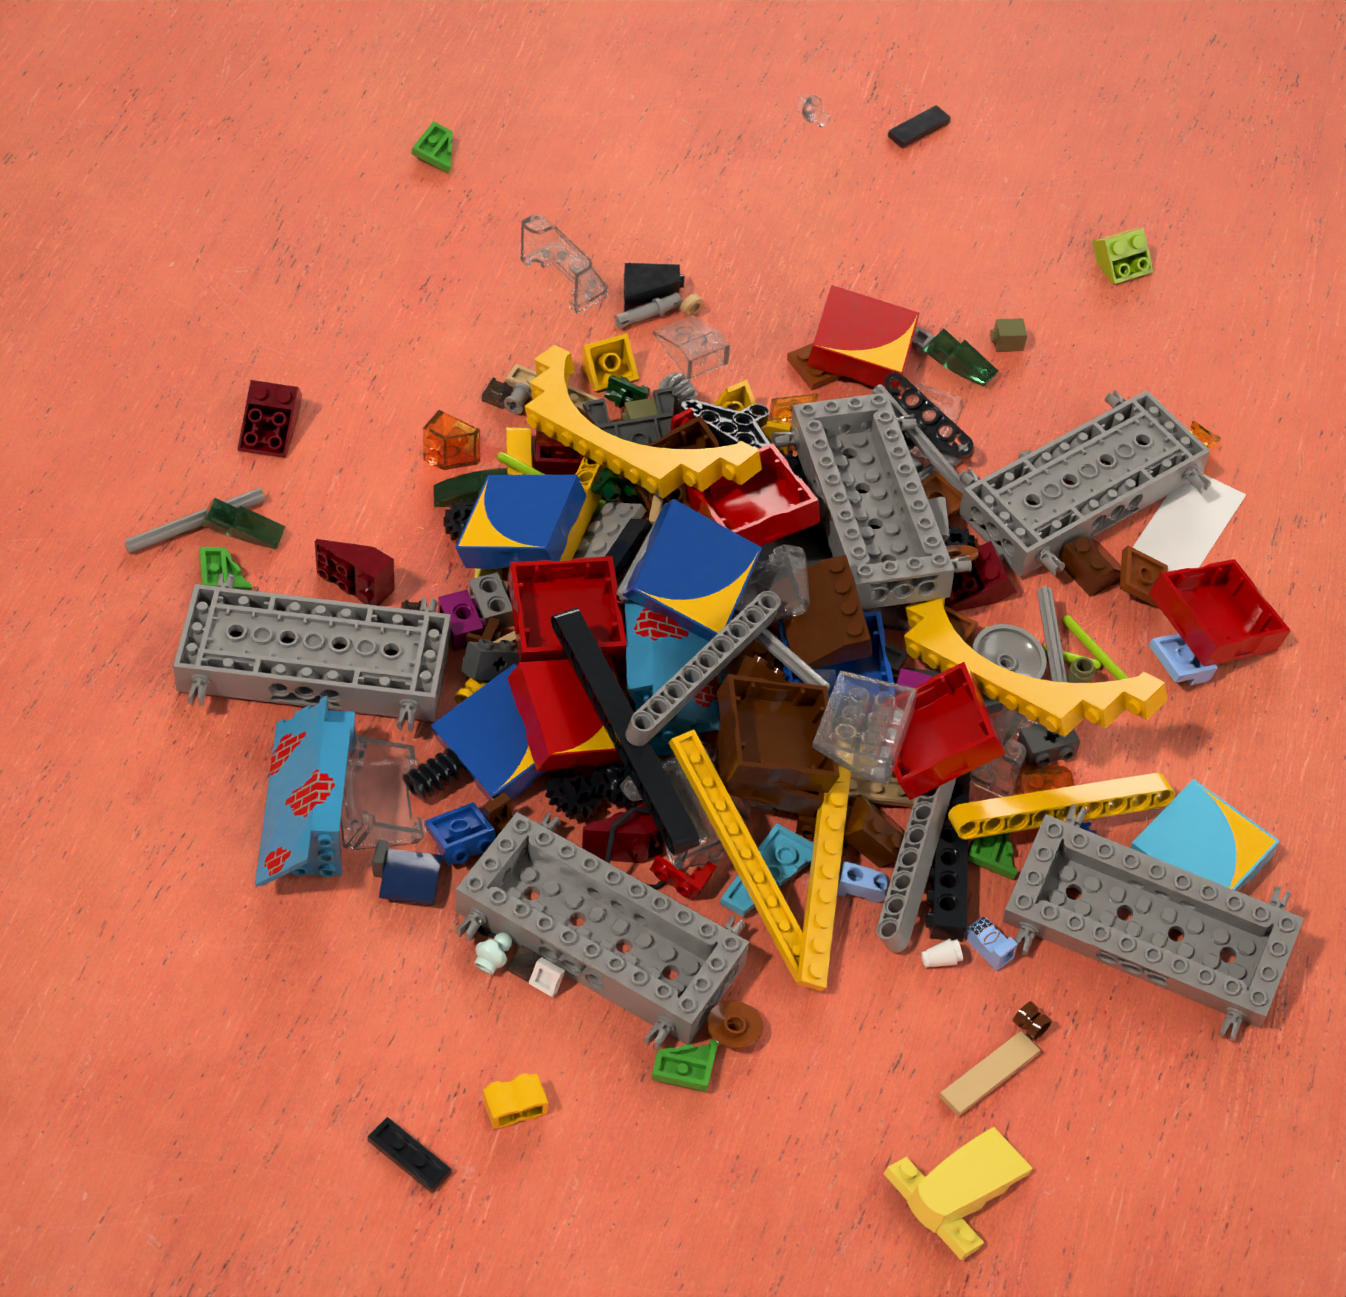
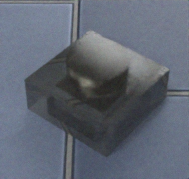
M521 945L507 964V971L529 983L536 962L543 956Z

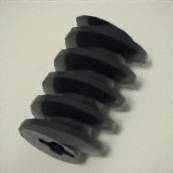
M446 748L443 753L436 754L435 759L429 758L426 764H419L417 769H411L409 774H403L402 777L408 790L421 801H425V791L430 796L435 794L433 786L441 791L443 790L442 781L448 786L452 784L450 776L457 781L460 780L459 771L462 769V765L457 754L450 748Z

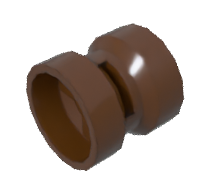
M1032 1001L1026 1003L1013 1018V1022L1018 1027H1023L1033 1041L1041 1037L1052 1023V1020L1046 1014L1042 1015L1038 1012V1007Z

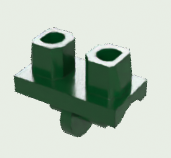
M611 375L608 378V387L604 397L614 401L615 406L621 409L625 402L648 399L650 388L630 383L629 379L623 376Z
M607 467L600 473L601 482L591 487L594 493L604 495L606 500L610 502L620 498L623 503H632L638 497L634 489L637 484L632 483L620 474L614 473Z

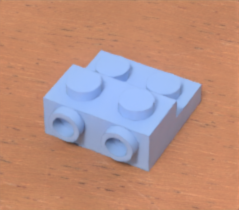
M1179 633L1153 638L1148 645L1175 683L1186 680L1190 685L1208 682L1218 669L1215 664L1203 667Z

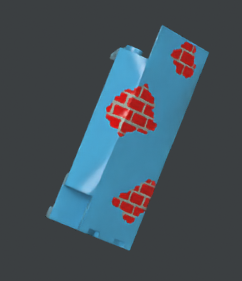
M625 600L627 690L635 703V712L709 642L680 627L669 617L655 613L632 600ZM717 675L649 740L657 757L674 754L668 743L672 738L695 730L701 741V733L718 730L720 714L717 691L723 683L721 677Z
M327 695L321 698L319 704L314 707L308 705L295 712L294 718L288 721L283 719L276 723L255 886H264L288 873L298 876L306 874L321 875L323 877L342 876L340 822L348 751H356L355 712L329 711Z

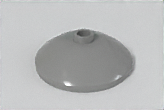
M1009 624L989 626L977 635L972 645V649L978 654L1012 672L1041 679L1045 672L1047 662L1042 645L1032 634L1020 627Z

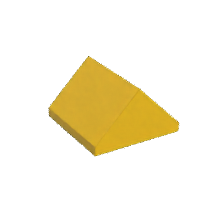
M628 333L582 346L581 368L594 391L606 389L608 387V378L611 375L623 376L628 378L629 381L639 379Z

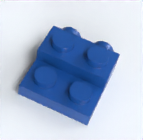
M474 802L424 821L426 830L436 842L440 855H443V859L448 866L454 863L463 864L469 857L479 853L484 854L496 839L495 829Z

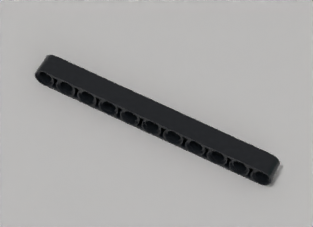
M575 607L552 615L551 624L668 850L672 855H676L699 846L698 832L651 743L648 741L643 746H635L626 739V730L634 711L580 610Z

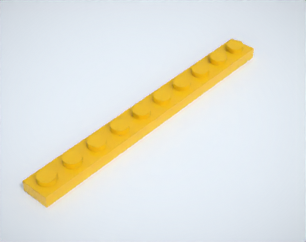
M695 730L672 738L668 742L792 977L797 982L803 932Z
M835 739L833 740L836 745L840 777L828 793H824V802L817 810L797 976L798 985L818 991H823L827 986L854 750L853 745Z

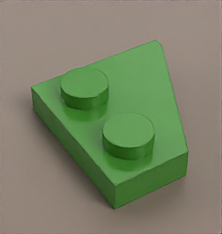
M433 121L413 146L411 154L449 174L451 169L453 131Z
M200 547L201 585L217 587L218 577L223 573L224 583L229 574L235 577L233 589L252 591V584L250 581H245L241 575L240 567L232 561L231 555L226 548Z
M1009 833L972 839L968 851V861L1011 880L1017 875V868L1013 867L1011 857L1013 855V848L1009 841Z
M709 1040V1044L694 1047L693 1044L682 1045L677 1049L666 1048L658 1050L651 1080L707 1092L718 1043L715 1040Z

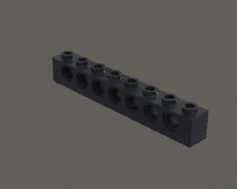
M970 772L956 778L945 818L948 819V813L954 806L969 803ZM945 819L927 878L928 882H932L931 888L927 890L926 904L931 905V912L927 911L925 926L930 928V939L947 940L950 938L951 941L957 939L958 942H962L966 931L968 839H961L951 822Z

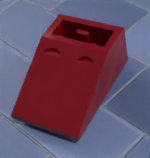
M250 380L238 451L286 458L299 416L302 399L299 387Z
M536 429L535 469L545 475H576L584 456Z
M322 539L314 541L316 571L319 576L324 580L333 582L342 591L354 595L363 604L379 606L395 590L394 559L372 546Z
M991 541L976 548L979 555L975 560L971 561V571L954 572L950 597L945 598L946 607L956 612L995 604L1017 592L999 553Z
M644 803L637 806L646 808ZM617 812L607 819L592 821L587 826H584L582 848L605 861L610 827L626 812ZM634 812L616 827L610 861L646 863L656 859L658 855L661 857L668 855V848L649 813Z

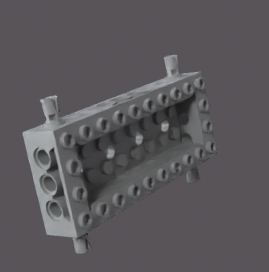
M1114 390L1113 395L1109 392L1105 397V402L1113 409L980 480L971 468H968L967 473L963 470L959 475V479L967 487L963 491L959 514L986 542H992L1000 557L1020 578L1042 565L1055 576L1057 571L1061 573L1065 568V564L1057 557L1062 555L1066 544L1082 536L1092 538L1189 483L1199 493H1202L1203 489L1207 490L1211 486V481L1203 475L1210 450L1149 391L1146 390L1125 401ZM1137 441L1143 442L1145 445H1140ZM1101 461H1109L1111 465H1105ZM1065 480H1067L1068 482H1069V481H1072V482H1074L1075 484H1074V485H1068V484H1066L1064 481H1065ZM1026 501H1035L1038 505L1033 506Z
M887 393L793 405L790 432L772 433V443L776 448L795 445L809 488L818 499L820 520L833 557L847 555L862 610L950 597L954 572H969L972 569L969 555L953 559L949 557L902 434L904 430H916V419H914V414L896 418ZM845 455H852L855 458L849 459ZM857 490H865L867 491V493L862 494L859 493ZM871 525H877L880 529H872Z
M223 573L218 577L217 587L195 584L173 665L176 690L189 692L187 702L193 706L198 696L199 706H202L206 694L298 706L310 705L314 707L319 704L321 698L327 695L328 709L399 717L396 726L401 731L406 720H408V731L413 730L414 719L436 721L451 642V614L435 613L438 602L434 598H432L428 608L426 607V597L422 598L420 611L233 589L235 577L229 574L224 583ZM231 633H243L239 637L230 636ZM287 638L295 639L291 643H283L281 641L282 639ZM338 644L346 645L343 649L333 648L334 645ZM388 650L398 652L396 655L393 656L385 654V652Z
M1072 804L1065 822L1045 814L1005 908L1003 917L1004 923L1019 929L1014 941L1018 943L1017 948L1024 941L1022 955L1028 954L1035 935L1226 1014L1218 1035L1223 1037L1228 1027H1231L1229 1041L1236 1040V1035L1242 1021L1258 1028L1261 1027L1268 1014L1304 920L1303 917L1285 911L1289 898L1292 895L1289 890H1287L1282 900H1279L1281 887H1275L1268 904L1080 828L1083 818L1087 813L1083 807L1077 817L1074 818L1076 805ZM1072 887L1077 888L1081 893V897L1072 900L1067 897L1066 890ZM1121 908H1126L1131 912L1132 918L1126 921L1121 920L1117 916V911ZM1172 929H1177L1183 934V939L1178 942L1172 941L1168 936V932ZM1223 950L1231 951L1235 956V960L1231 963L1224 962L1220 958V952Z
M516 812L456 888V912L466 917L461 925L457 927V935L461 937L466 932V941H470L480 926L494 934L505 932L511 936L512 945L538 960L543 957L558 967L563 968L566 976L653 1025L649 1033L643 1038L647 1046L655 1039L654 1050H658L668 1034L686 1045L690 1044L706 1022L712 1008L720 1002L746 965L749 941L738 936L745 927L744 921L741 919L734 926L735 915H732L726 925L722 927L554 833L561 824L557 816L551 821V813H547L541 823L538 824ZM528 892H535L539 897L535 900H528L524 895ZM574 918H581L585 923L582 926H574L570 921ZM626 944L630 946L631 950L627 953H622L616 947ZM674 971L678 977L670 980L665 978L663 973Z

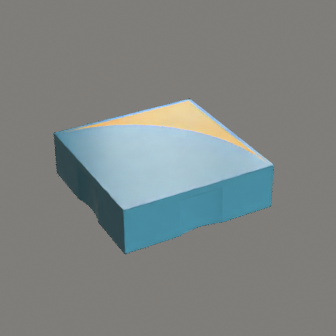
M1193 779L1132 842L1130 848L1239 891L1244 884L1251 881L1271 860L1280 841Z

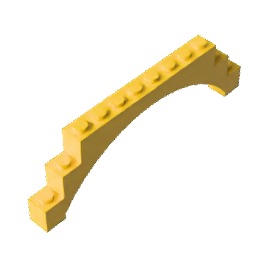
M553 345L534 359L538 377L529 382L533 400L525 405L526 420L529 426L545 433L550 438L556 439L564 446L576 450L581 455L587 456L599 465L609 468L614 473L620 474L632 483L640 485L650 493L665 498L684 482L688 486L703 492L722 476L742 485L762 470L759 450L742 441L735 445L717 448L667 449L641 445L611 435L588 421L578 411L568 395L570 375L575 372L570 352L557 345Z
M945 598L913 602L906 607L908 624L912 629L904 635L906 651L912 658L919 659L931 668L938 669L941 672L965 662L976 680L981 693L991 700L1000 702L1008 709L1017 711L1030 721H1035L1045 726L1049 731L1056 732L1064 737L1085 718L1093 724L1107 728L1126 709L1133 715H1138L1148 720L1167 702L1165 682L1145 672L1137 677L1099 683L1053 682L1012 672L987 660L963 641L947 618L944 609Z

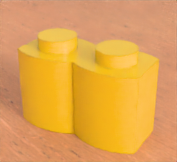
M523 1073L516 1076L511 1082L495 1081L483 1089L482 1100L493 1129L508 1127L519 1121L532 1120L548 1113V1100L538 1074L529 1075L528 1073Z

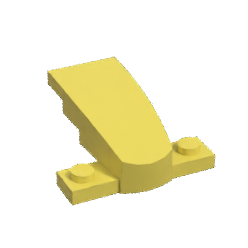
M992 1127L950 1155L926 1177L907 1157L887 1167L884 1175L907 1200L916 1218L925 1227L937 1233L958 1258L963 1260L978 1251L984 1242L962 1217L982 1209L987 1201L1005 1193L1010 1185L1028 1176L1033 1168L996 1128Z

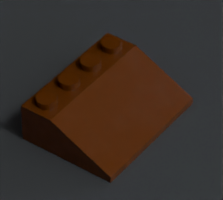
M847 555L821 560L773 586L775 594L781 600L779 611L789 648L810 668L814 670L873 656L870 634Z

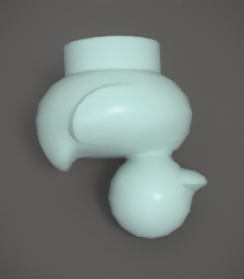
M501 932L494 939L479 942L475 949L477 958L474 965L480 970L493 975L496 968L503 967L507 962L504 951H508L512 946L511 936Z

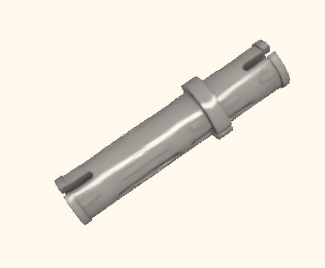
M676 292L661 299L657 297L648 304L614 315V319H618L615 320L616 326L622 329L656 315L662 316L665 312L681 306L682 302H679L682 301L681 296Z

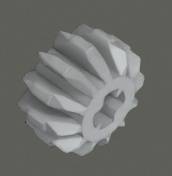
M671 373L659 383V389L675 387L676 389L673 413H680L683 400H696L698 396L694 391L695 386L691 384V379H686L684 373Z

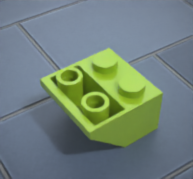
M1144 228L1129 229L1092 241L1097 264L1112 284L1153 272Z

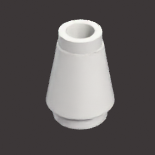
M949 938L921 952L925 968L957 965V962L963 961L961 947L957 939L951 941Z

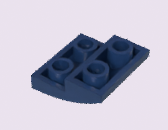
M389 849L379 898L434 905L443 855Z

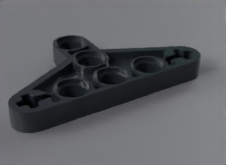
M891 373L886 377V390L908 415L914 414L917 426L940 453L958 459H968L972 456L974 452L972 439L900 373ZM892 381L896 383L900 381V387L904 390L901 399L898 397L901 396V391L897 387L892 388ZM910 395H916L919 398V402L914 406L906 403V398ZM928 410L934 411L936 413L935 419L925 421L922 418L924 412ZM943 426H949L953 429V433L949 437H943L939 434ZM902 431L910 452L917 445L911 438L906 436L905 431ZM956 437L962 445L967 443V451H958L959 446L954 441Z
M686 399L681 403L680 413L691 408L694 411L693 419L701 416L716 439L726 446L735 445L742 441L759 449L770 444L760 429L767 424L770 412L764 405L754 404L741 411H736L694 399Z

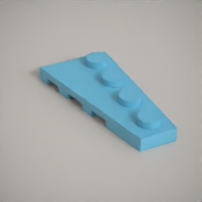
M776 823L758 847V850L779 888L811 863L813 843ZM738 875L721 897L720 904L744 917L755 908V905Z

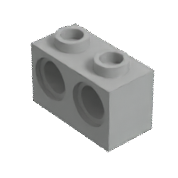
M498 572L470 579L469 595L471 599H476L479 618L483 617L486 625L490 617L500 619V629L513 626V612L511 601L508 598V587L505 581L501 582Z

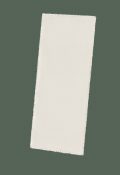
M1203 474L1211 481V486L1207 490L1203 489L1202 493H1199L1189 483L1167 495L1132 548L1168 565L1167 572L1184 568H1199L1246 494Z

